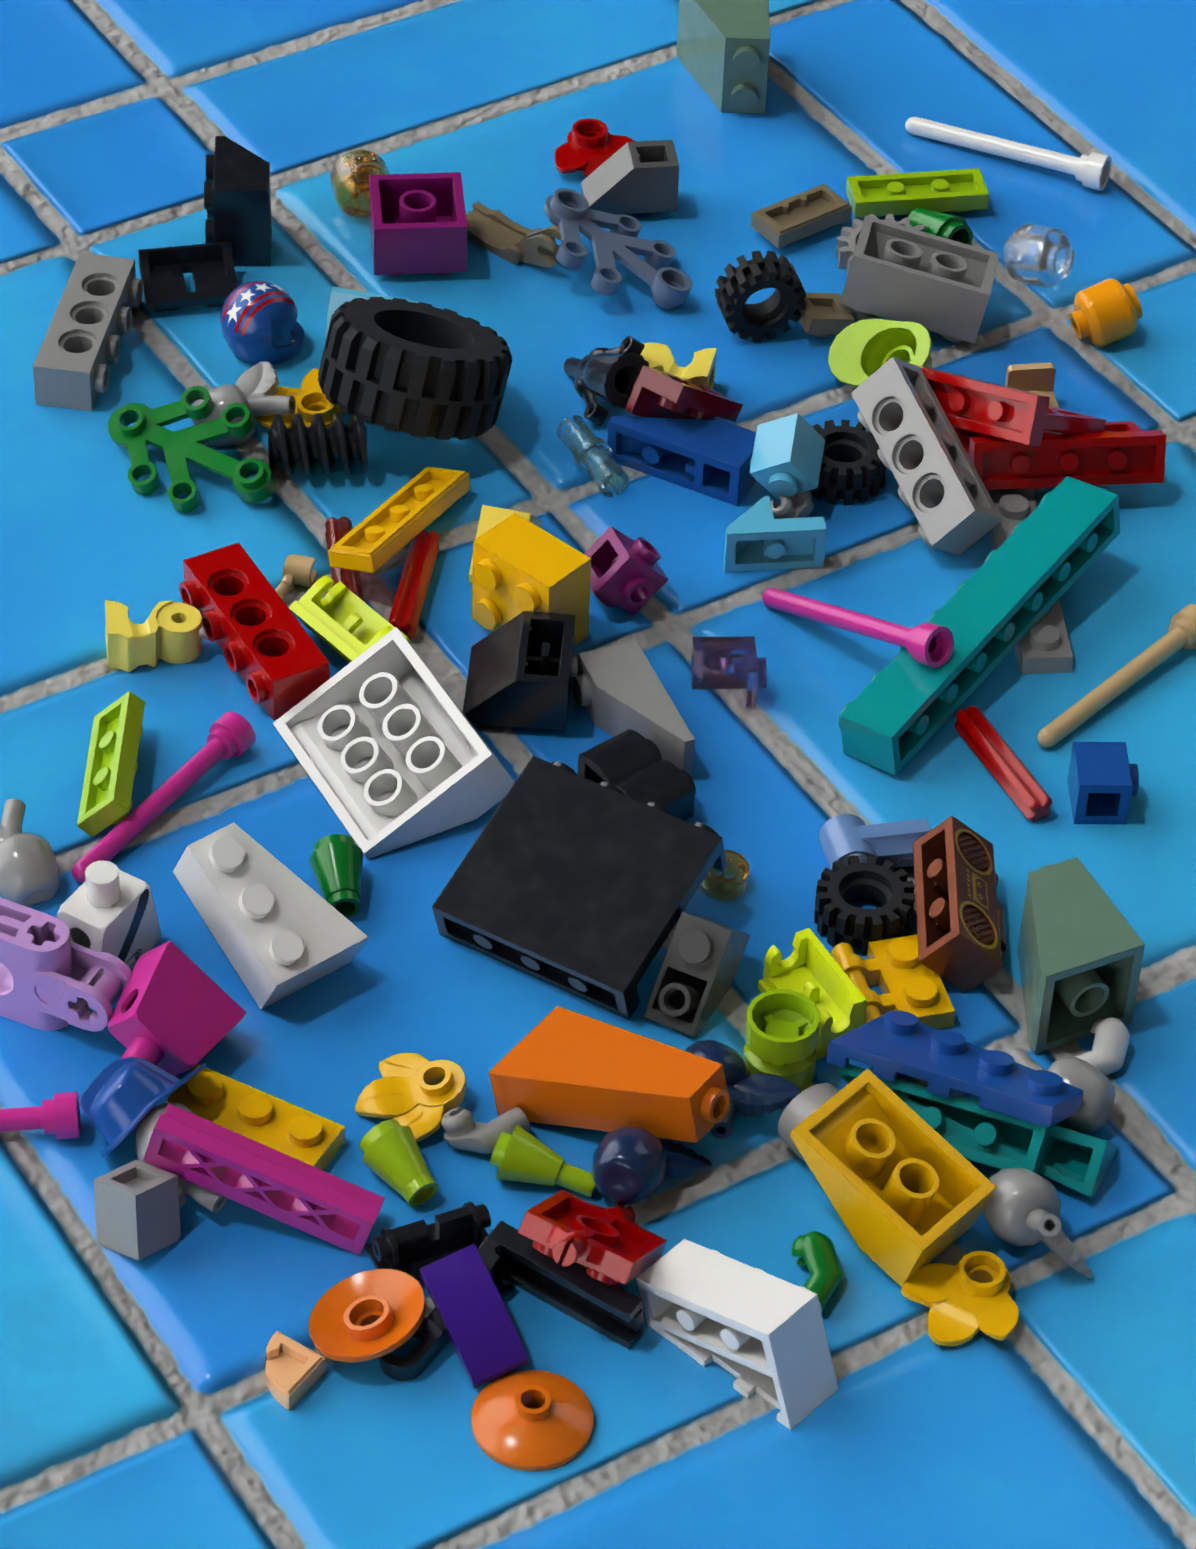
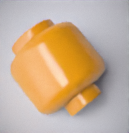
M1109 278L1076 294L1074 298L1075 311L1069 313V320L1079 339L1087 337L1095 346L1105 347L1132 335L1138 326L1137 319L1142 318L1143 314L1141 304L1132 286L1128 283L1122 285L1118 280Z

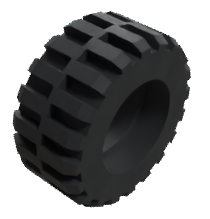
M370 297L368 300L356 298L351 302L346 301L331 316L318 372V382L322 393L325 394L326 399L331 404L339 405L341 411L348 415H355L359 417L360 421L370 425L377 424L383 426L385 430L396 433L398 431L405 432L420 438L428 436L435 437L437 440H450V438L465 440L470 439L472 436L479 437L496 424L512 364V355L507 342L503 337L497 336L496 331L490 327H483L479 321L473 318L460 316L455 311L446 308L444 310L432 307V304L423 302H408L406 299L393 298L392 300L384 299L383 297Z

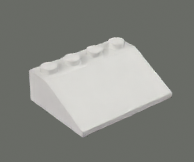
M397 627L273 722L277 731L368 859L478 819L505 798L515 783L422 657Z

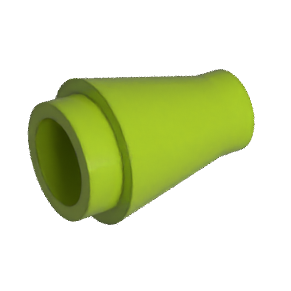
M389 1119L377 1124L365 1134L360 1142V1149L364 1153L363 1163L397 1191L409 1206H420L435 1195L438 1190V1184L430 1174L410 1127L401 1126L397 1120Z

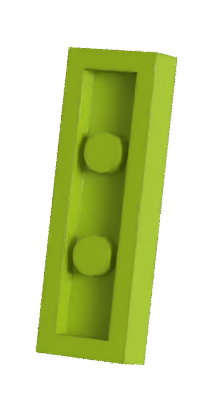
M980 168L847 177L846 194L852 206L854 218H862L865 215L869 216V214H874L877 218L887 214L908 215L916 208L936 212L957 213L988 209L989 192Z
M131 691L102 710L93 719L77 826L91 837H94L111 824H119L126 818L132 808L133 801L131 796L134 776L138 769L137 755L139 741L143 734L142 721L145 702Z

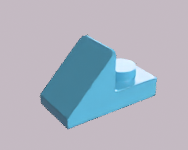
M764 496L726 527L724 572L824 568L827 534L824 517L774 519L770 497Z

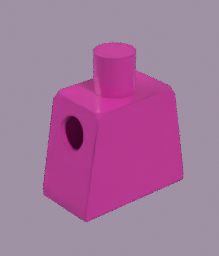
M168 941L141 954L108 1022L109 1032L127 1048L120 1059L127 1057L144 1058L171 1075L176 1076L194 1067L243 1019L247 1012L174 943Z

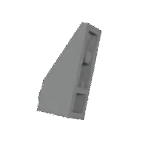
M633 640L578 653L577 676H573L571 679L572 692L579 707L585 706L594 724L613 737L628 729L638 732L644 738L652 740L657 745L663 760L669 761L677 768L685 770L692 778L695 739L638 642Z

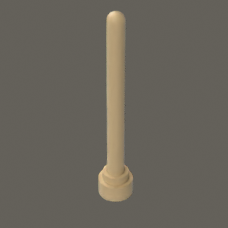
M1188 604L1173 615L1167 634L1042 728L1037 735L1038 743L1044 748L1055 746L1179 649H1196V604Z

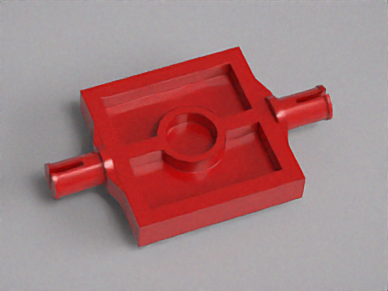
M564 1190L559 1191L526 1211L518 1231L519 1234L533 1240L532 1246L537 1251L552 1257L557 1264L563 1260L561 1266H569L577 1261L587 1266L586 1273L609 1285H619V1283L626 1285L660 1259L667 1243L666 1239L633 1223L635 1221V1211L630 1205L624 1209L626 1204L618 1203L614 1207L605 1209Z

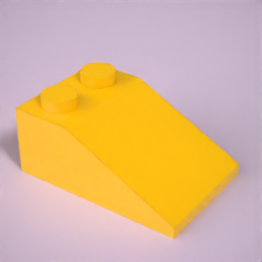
M868 1068L797 1125L790 1134L797 1149L858 1247L901 1287L914 1273L928 1265L976 1223L986 1203L996 1189V1186Z

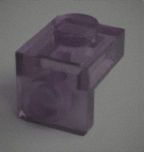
M755 636L693 637L690 671L691 688L743 689L745 707H756L757 688H766L767 663L765 657H757Z

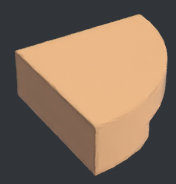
M276 1331L266 1347L265 1379L272 1396L279 1404L290 1411L326 1372V1358Z

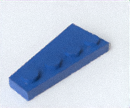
M889 1011L830 1041L828 1044L826 1063L845 1068L849 1064V1059L873 1065L872 1073L880 1079L895 1082L898 1079V1075L928 1081L927 1092L945 1098L950 1096L966 1097L976 1095L979 1096L978 1107L1048 1128L1080 1111L1084 1090L1063 1082L1062 1077L1058 1074L1045 1070L1031 1069L1014 1062V1058L1008 1053L998 1050H986L966 1042V1038L960 1033L949 1030H937L918 1022V1018L909 1012Z

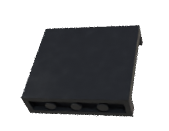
M532 756L432 905L439 934L630 1020L640 1004L637 984L679 920L681 913L684 912L711 868L724 872L727 862L723 838L715 830L703 823L695 822L691 824L672 816L669 811L657 803L646 802L644 804L624 795L620 789L608 782L595 783L579 776L564 763L557 761L549 763Z

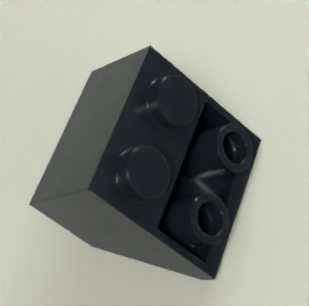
M215 136L214 154H206L204 209L207 210L206 244L231 242L234 266H271L270 163L226 136Z
M523 611L471 647L463 713L471 724L536 728L541 730H567L571 679L574 666L576 615Z

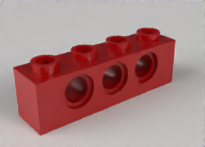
M239 542L183 560L184 582L179 585L182 602L194 606L200 611L202 627L208 640L218 643L224 652V657L230 670L233 673H240L246 682L252 700L256 704L261 703L273 720L279 719L330 679L329 661Z

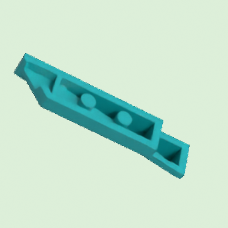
M848 1064L845 1068L839 1066L837 1068L847 1085L866 1070ZM899 1078L895 1082L880 1079L967 1160L999 1170L1025 1168L1036 1174L1040 1173L1085 1196L1094 1197L1118 1149L1114 1144L1100 1138L1055 1125L1048 1128L978 1107V1102L971 1099L951 1096L945 1098L928 1093L926 1086Z

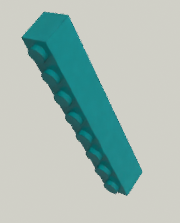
M1066 476L1052 492L1046 493L1040 505L1025 520L1020 521L1016 525L1013 533L997 550L991 551L984 564L970 579L964 580L952 598L941 609H937L931 615L928 622L947 627L953 634L954 648L949 660L943 666L934 668L914 661L907 649L901 647L898 655L883 670H879L873 676L870 684L854 701H850L845 705L839 716L843 754L896 776L1119 535L1118 494Z

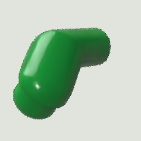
M812 1231L807 1235L798 1236L793 1242L791 1252L793 1257L801 1256L796 1262L799 1266L803 1268L808 1267L810 1276L803 1287L817 1294L823 1311L841 1283L844 1272L832 1240L825 1234Z

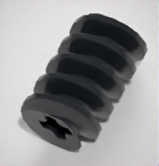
M314 413L310 427H306L301 414H294L290 428H286L282 415L275 414L271 427L268 428L269 468L272 475L278 462H281L286 476L293 475L297 462H301L306 475H312L317 461L321 462L326 475L333 473L336 461L341 462L345 474H352L356 460H360L365 474H368L367 427L355 415L352 416L349 426L346 427L340 413H334L330 426L326 427L321 414Z

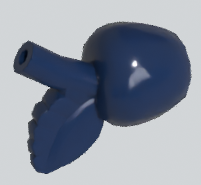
M715 1040L697 1041L685 1049L687 1052L723 1064L731 1109L721 1122L715 1124L710 1129L711 1134L716 1138L726 1139L732 1135L738 1112L743 1116L753 1115L756 1117L764 1113L770 1115L777 1109H783L793 1098L801 1093V1089L797 1085L783 1077L766 1073L751 1074L743 1058L736 1050Z
M625 1126L607 1133L593 1154L592 1177L600 1193L612 1202L633 1204L652 1196L665 1177L691 1178L709 1171L712 1164L704 1156L698 1155L693 1149H687L680 1143L675 1144L666 1139L662 1141L645 1128Z

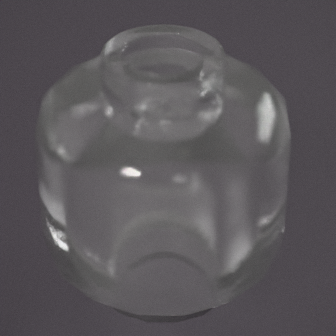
M1028 223L1018 227L1011 237L1008 238L1003 248V258L1008 274L1013 280L1050 288L1057 285L1070 273L1074 262V250L1063 231Z

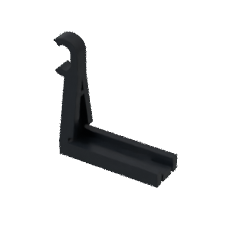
M503 1221L496 1225L480 1245L478 1251L498 1292L503 1289V1282L501 1280H506L629 1350L643 1336L644 1327L642 1325L644 1322L643 1309H641L643 1307V1299L618 1285H609L592 1278L586 1273V1267L577 1262L569 1266H561L562 1260L557 1264L552 1257L537 1251L532 1246L533 1240L519 1234V1230ZM436 1307L427 1318L424 1317L421 1325L413 1334L412 1338L422 1341L409 1356L396 1357L390 1352L379 1357L380 1368L385 1375L398 1381L415 1379L424 1372L449 1342L447 1328Z

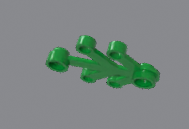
M193 386L182 394L181 401L150 409L144 404L130 403L118 408L109 419L108 431L112 440L117 445L128 450L132 465L128 471V479L133 490L138 494H151L158 489L161 483V478L155 465L150 462L148 445L150 444L164 450L171 479L168 497L172 506L178 512L186 513L193 511L201 501L197 486L191 480L187 461L232 480L239 497L243 501L259 503L269 498L275 489V480L269 466L264 461L256 458H247L239 461L202 445L228 436L242 437L248 434L254 425L248 407L242 403H233L222 411L221 418L175 432L163 428V426L189 417L194 420H201L212 413L214 404L209 391L202 386ZM196 400H204L198 406H191V404ZM236 417H244L239 423H231ZM151 474L147 480L138 481L142 475ZM257 474L255 477L251 479H246L251 475ZM191 492L187 498L177 499L180 494Z

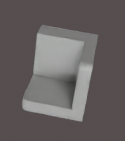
M134 1160L93 1180L96 1238L99 1245L139 1261L180 1239L178 1175L139 1160Z

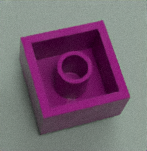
M461 172L369 175V225L374 275L402 276L404 274L422 273L446 275L455 272H467V220Z

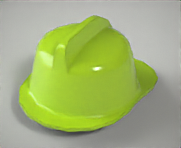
M864 319L848 325L836 336L829 349L828 363L832 374L840 382L859 386L883 366L887 359L890 360L892 357L933 369L930 354L932 341L929 332L919 323Z

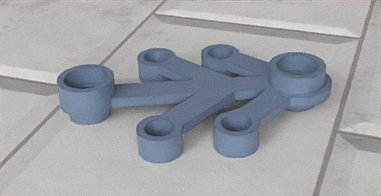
M568 188L557 189L553 195L546 199L543 207L544 212L553 225L559 226L562 242L556 254V259L561 265L570 269L581 268L588 250L580 242V233L591 240L596 270L590 284L596 292L606 296H613L617 293L622 281V275L616 269L615 260H617L651 286L652 299L658 306L673 310L678 305L685 303L692 287V281L684 272L670 268L676 254L675 249L664 241H649L637 238L641 230V224L636 218L626 214L615 215L589 209L587 199L579 192ZM601 227H603V228H608V229H611V230H610V232H609V231H605V230H603ZM636 254L643 255L645 261L638 257Z

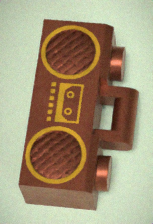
M950 816L913 843L918 952L920 963L964 993H967L984 980L992 978L1002 969L1003 953L1006 950L1003 905L996 898L998 874L995 872L993 844L954 816Z

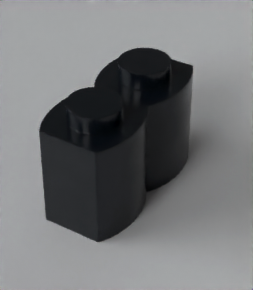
M628 729L579 754L577 775L595 783L608 782L620 789L624 795L644 804L646 802L657 803L669 811L672 816L685 821L693 817L696 788L691 776L685 770L679 769L669 761L663 760L657 745L652 740L644 738L638 732Z

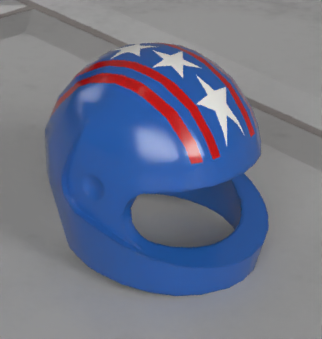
M253 281L236 287L225 299L220 314L221 329L224 339L237 359L251 365H256L261 361L276 365L292 359L302 348L304 330L296 321L298 317L297 307L286 290L268 281Z

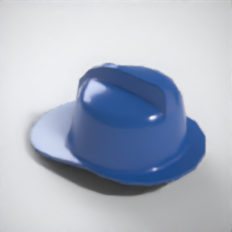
M127 1057L116 1060L105 1067L80 1095L79 1099L82 1110L88 1115L108 1142L101 1156L105 1157L112 1152L152 1107L196 1075L207 1064L203 1063L181 1080L144 1058Z

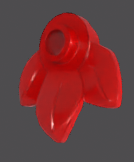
M582 119L575 122L572 126V130L567 136V143L556 149L554 154L555 167L563 174L583 171L585 177H588L627 142L635 141L627 136L611 135L608 132L607 125L600 120Z

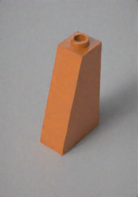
M559 1006L554 1008L489 1071L498 1116L514 1107H518L525 1113L529 1122L607 1132L631 1126L645 1128L657 1138L698 1143L715 1124L723 1120L731 1109L723 1064Z

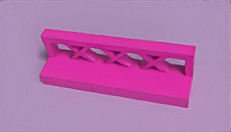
M170 1103L164 1114H160L154 1126L143 1161L178 1175L180 1178L360 1256L385 1199L380 1195Z

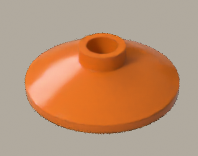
M394 1269L363 1271L335 1284L318 1300L309 1318V1334L316 1349L332 1360L349 1363L372 1360L394 1351L413 1336L424 1319L427 1307L426 1297L419 1282L405 1272Z
M519 1370L496 1378L479 1393L471 1413L473 1436L482 1451L501 1465L521 1471H545L572 1461L586 1448L591 1439L594 1426L592 1405L582 1389L564 1376L544 1370Z

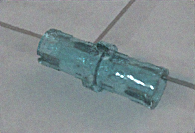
M573 416V421L579 429L573 425L569 417L564 419L557 429V436L574 455L575 466L583 474L588 473L604 496L613 497V492L607 483L610 484L617 495L621 494L629 483V477L613 459L610 453L612 450L603 438L596 437L581 416Z

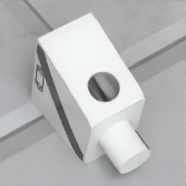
M106 860L93 862L85 870L86 881L60 906L57 918L64 921L69 927L70 942L98 952L110 953L120 958L131 970L141 954L149 951L161 939V930L151 887L145 881L119 870L113 862Z

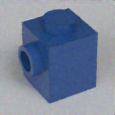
M1073 742L1067 781L1074 824H1127L1131 796H1136L1138 793L1139 773L1137 764H1129L1126 742Z

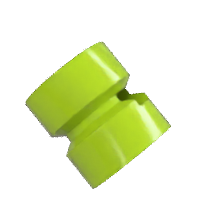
M787 989L767 991L751 1001L746 1012V1044L743 1050V1060L751 1074L766 1073L783 1077L797 1085L801 1092L811 1085L815 1077L816 1046L818 1044L820 1012L815 1003L804 994Z

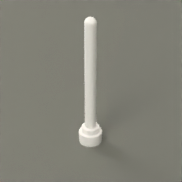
M910 117L905 124V128L910 134L1075 175L1077 181L1082 182L1083 187L1103 191L1111 172V156L1091 152L1090 155L1082 154L1079 158L919 117Z

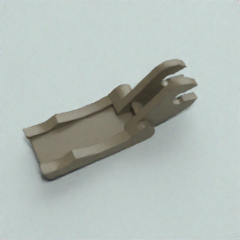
M479 201L472 205L473 210L466 214L467 240L515 265L523 262L550 268L558 263L552 257L556 258L560 247L556 243L555 238L562 241L559 226L552 225L544 229L537 228L532 230L512 221L499 210L487 208Z

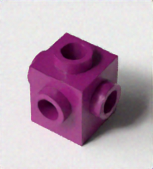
M612 526L584 553L591 558V591L609 608L618 605L635 615L669 580L657 563L661 559L659 552L647 540L638 537L634 541Z

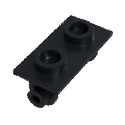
M470 1201L464 1203L461 1208L436 1215L435 1223L429 1225L423 1219L394 1229L384 1228L381 1230V1236L373 1238L371 1243L365 1244V1249L376 1269L399 1270L419 1281L422 1280L420 1268L472 1244H475L478 1249L488 1236L485 1228L491 1226L490 1214L485 1204L475 1206Z

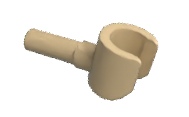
M291 554L286 557L283 567V578L275 589L282 600L292 591L294 585L311 588L315 583L317 571L312 569L315 558Z

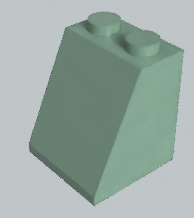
M679 0L676 57L721 112L765 114L770 49L769 0Z
M1077 857L1053 865H1046L1028 873L1018 944V958L1029 1048L1034 1055L1095 1035V1033H1091V1028L1100 1019L1114 1017L1126 1025L1131 1023L1133 1018L1145 944Z

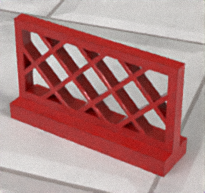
M916 365L921 367L952 426L1033 446H1041L1044 429L1083 433L1104 432L1105 419L1049 406L1050 397Z
M1133 421L1105 422L1104 432L1097 433L1044 429L1041 446L1026 445L963 428H954L987 490L1057 487L1066 476L1094 486L1164 483L1167 435L1161 430L1143 431Z

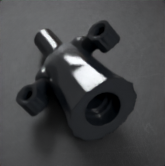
M627 336L621 345L616 348H596L584 356L583 359L571 357L565 361L564 372L568 376L575 377V390L586 403L587 407L584 411V418L597 426H601L608 415L609 410L600 405L596 395L610 402L613 407L626 409L633 385L637 381L643 365L649 367V362L640 355L645 347L644 344L631 336Z

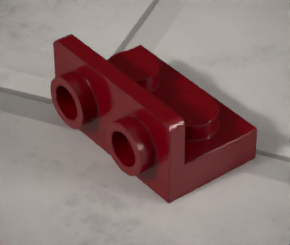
M643 365L638 379L633 385L632 393L626 405V411L640 417L698 418L702 420H715L716 417H720L736 423L743 404L704 385Z

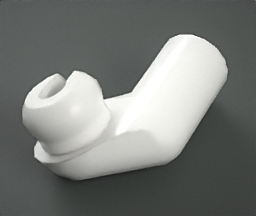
M1114 1017L1100 1019L1091 1028V1033H1095L1092 1050L1075 1057L1090 1063L1104 1075H1108L1120 1070L1124 1065L1130 1035L1125 1024Z

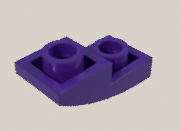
M475 1244L420 1268L421 1279L447 1328L448 1339L473 1388H477L529 1363L528 1356L511 1317Z

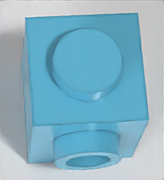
M798 413L757 425L753 454L750 460V474L777 500L780 499V496L791 497L798 493L816 489L819 484L825 439Z

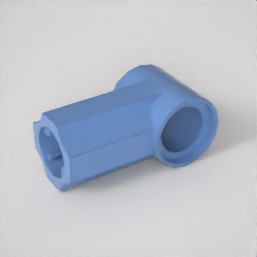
M842 814L825 822L820 829L819 839L830 870H832L833 862L841 859L847 866L849 856L857 855L859 856L860 863H867L868 856L877 857V865L882 866L886 860L895 863L894 868L914 866L913 843L931 831L927 818L865 825V822L856 815Z

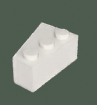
M234 822L188 845L173 870L174 875L260 1010L350 963L368 939L365 933Z
M683 1239L636 1278L649 1327L705 1367L713 1360L737 1378L733 1382V1388L747 1399L756 1392L780 1409L776 1420L789 1430L794 1429L839 1389L822 1318V1307L817 1294L807 1288L794 1285L759 1268L751 1267L722 1255L716 1250H710L686 1239Z

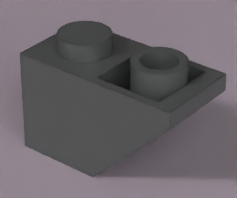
M673 140L627 142L581 182V193L589 203L588 208L615 215L633 213L658 214L660 212L677 211L679 163Z
M682 912L643 1017L696 1037L731 988L750 935L703 916Z

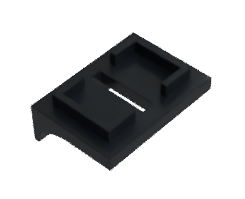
M231 242L138 250L140 279L143 281V294L147 311L179 310V308L205 305L207 307L223 306L225 299L238 287ZM183 273L192 274L195 292H187Z

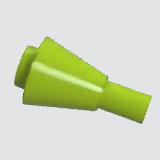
M519 1125L515 1127L512 1135L501 1132L490 1159L491 1165L499 1167L496 1179L555 1186L557 1184L591 1198L596 1187L592 1173L565 1163L563 1157Z

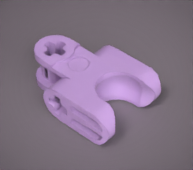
M0 897V1016L44 1031L59 1030L69 1024L93 1032L103 1030L108 1025L113 1013L111 1005L114 1001H119L126 983L131 977L132 971L128 965L110 953L98 952L70 942L69 927L61 919Z

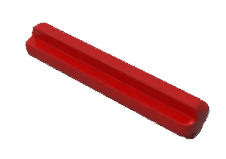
M423 530L411 540L388 621L410 640L416 634L439 551L438 541L440 537L434 530L429 532Z
M971 705L966 710L960 709L955 714L957 719L954 723L955 729L1028 820L1036 821L1040 817L1046 818L1051 813V797L978 707Z

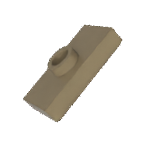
M822 184L753 212L751 226L779 249L850 220L852 206L828 186Z

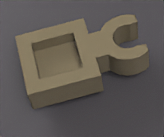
M806 293V297H804L806 302L805 310H799L801 315L799 321L806 334H812L817 337L838 335L848 325L860 320L881 319L880 316L857 313L852 308L839 305L841 296L838 293Z

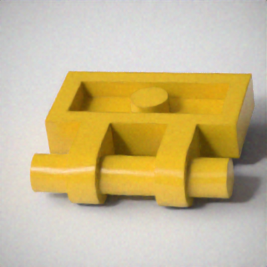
M918 934L868 942L867 959L856 955L849 943H840L832 949V957L867 999L864 1024L889 1011L899 1010L914 1014L918 1018V1022L935 1029L954 1026L955 1009L940 976L919 962ZM879 985L882 994L878 995L869 986Z

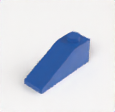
M612 416L608 421L607 460L737 506L757 482L750 474V460L753 454L756 432L723 420Z

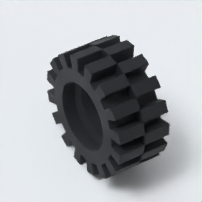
M759 250L752 252V260L747 261L744 255L736 258L739 266L736 268L729 263L724 268L727 277L721 275L718 277L717 284L719 288L715 289V297L725 322L733 334L737 332L739 337L747 340L749 335H751L753 341H762V334L766 333L769 340L777 338L775 330L781 328L786 333L791 329L788 323L789 320L798 323L801 318L799 310H805L806 307L804 300L806 293L795 268L785 256L781 254L778 258L774 251L767 250L766 256L763 258ZM765 288H776L775 292L765 301L756 304H745L747 299L755 292Z
M841 419V426H835L833 420L825 421L824 429L818 424L812 426L825 439L818 488L812 489V497L820 500L825 495L828 496L827 503L835 505L837 499H843L844 505H853V498H857L860 503L866 502L869 495L877 496L880 488L884 487L886 466L878 457L877 450L879 446L872 433L866 432V428L861 422H858L856 427L849 426L850 420Z
M858 855L849 856L847 866L841 859L833 862L832 870L826 867L821 873V880L818 879L814 924L817 923L819 935L821 937L827 935V943L833 947L839 942L849 943L852 948L859 947L861 948V956H867L868 942L909 936L913 920L915 886L912 880L907 881L908 873L903 869L894 873L895 863L886 860L882 866L877 865V857L868 856L867 863H860ZM860 901L870 902L880 907L875 909H861L854 907L849 903Z

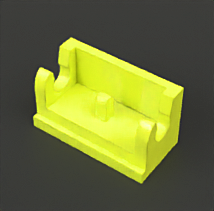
M325 575L318 579L298 602L295 600L289 609L307 629L345 661L351 663L395 627L350 591L342 582L339 581L332 587L335 581L328 575ZM404 635V637L409 641V643L412 644L411 640L406 635Z
M807 928L796 932L792 943L793 952L788 958L781 960L782 954L775 945L769 948L764 960L763 979L758 980V990L761 993L774 989L792 990L804 994L815 1003L820 1012L819 1039L816 1046V1058L818 1060L827 1056L830 1041L864 1025L867 999L812 930Z

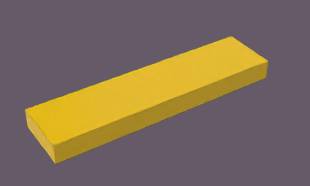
M429 466L424 468L328 550L330 567L374 573L471 489L469 473Z

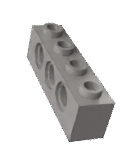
M79 253L33 364L36 405L92 411L99 393H106L110 376L109 367L111 364L118 363L122 335L129 334L132 323L133 307H139L142 300L143 281L142 279H136L135 259Z
M892 357L851 392L860 410L857 413L858 419L874 436L879 446L877 450L878 457L893 472L900 486L897 489L901 500L913 510L920 524L918 532L928 546L935 550L941 549L960 556L1003 520L921 367Z

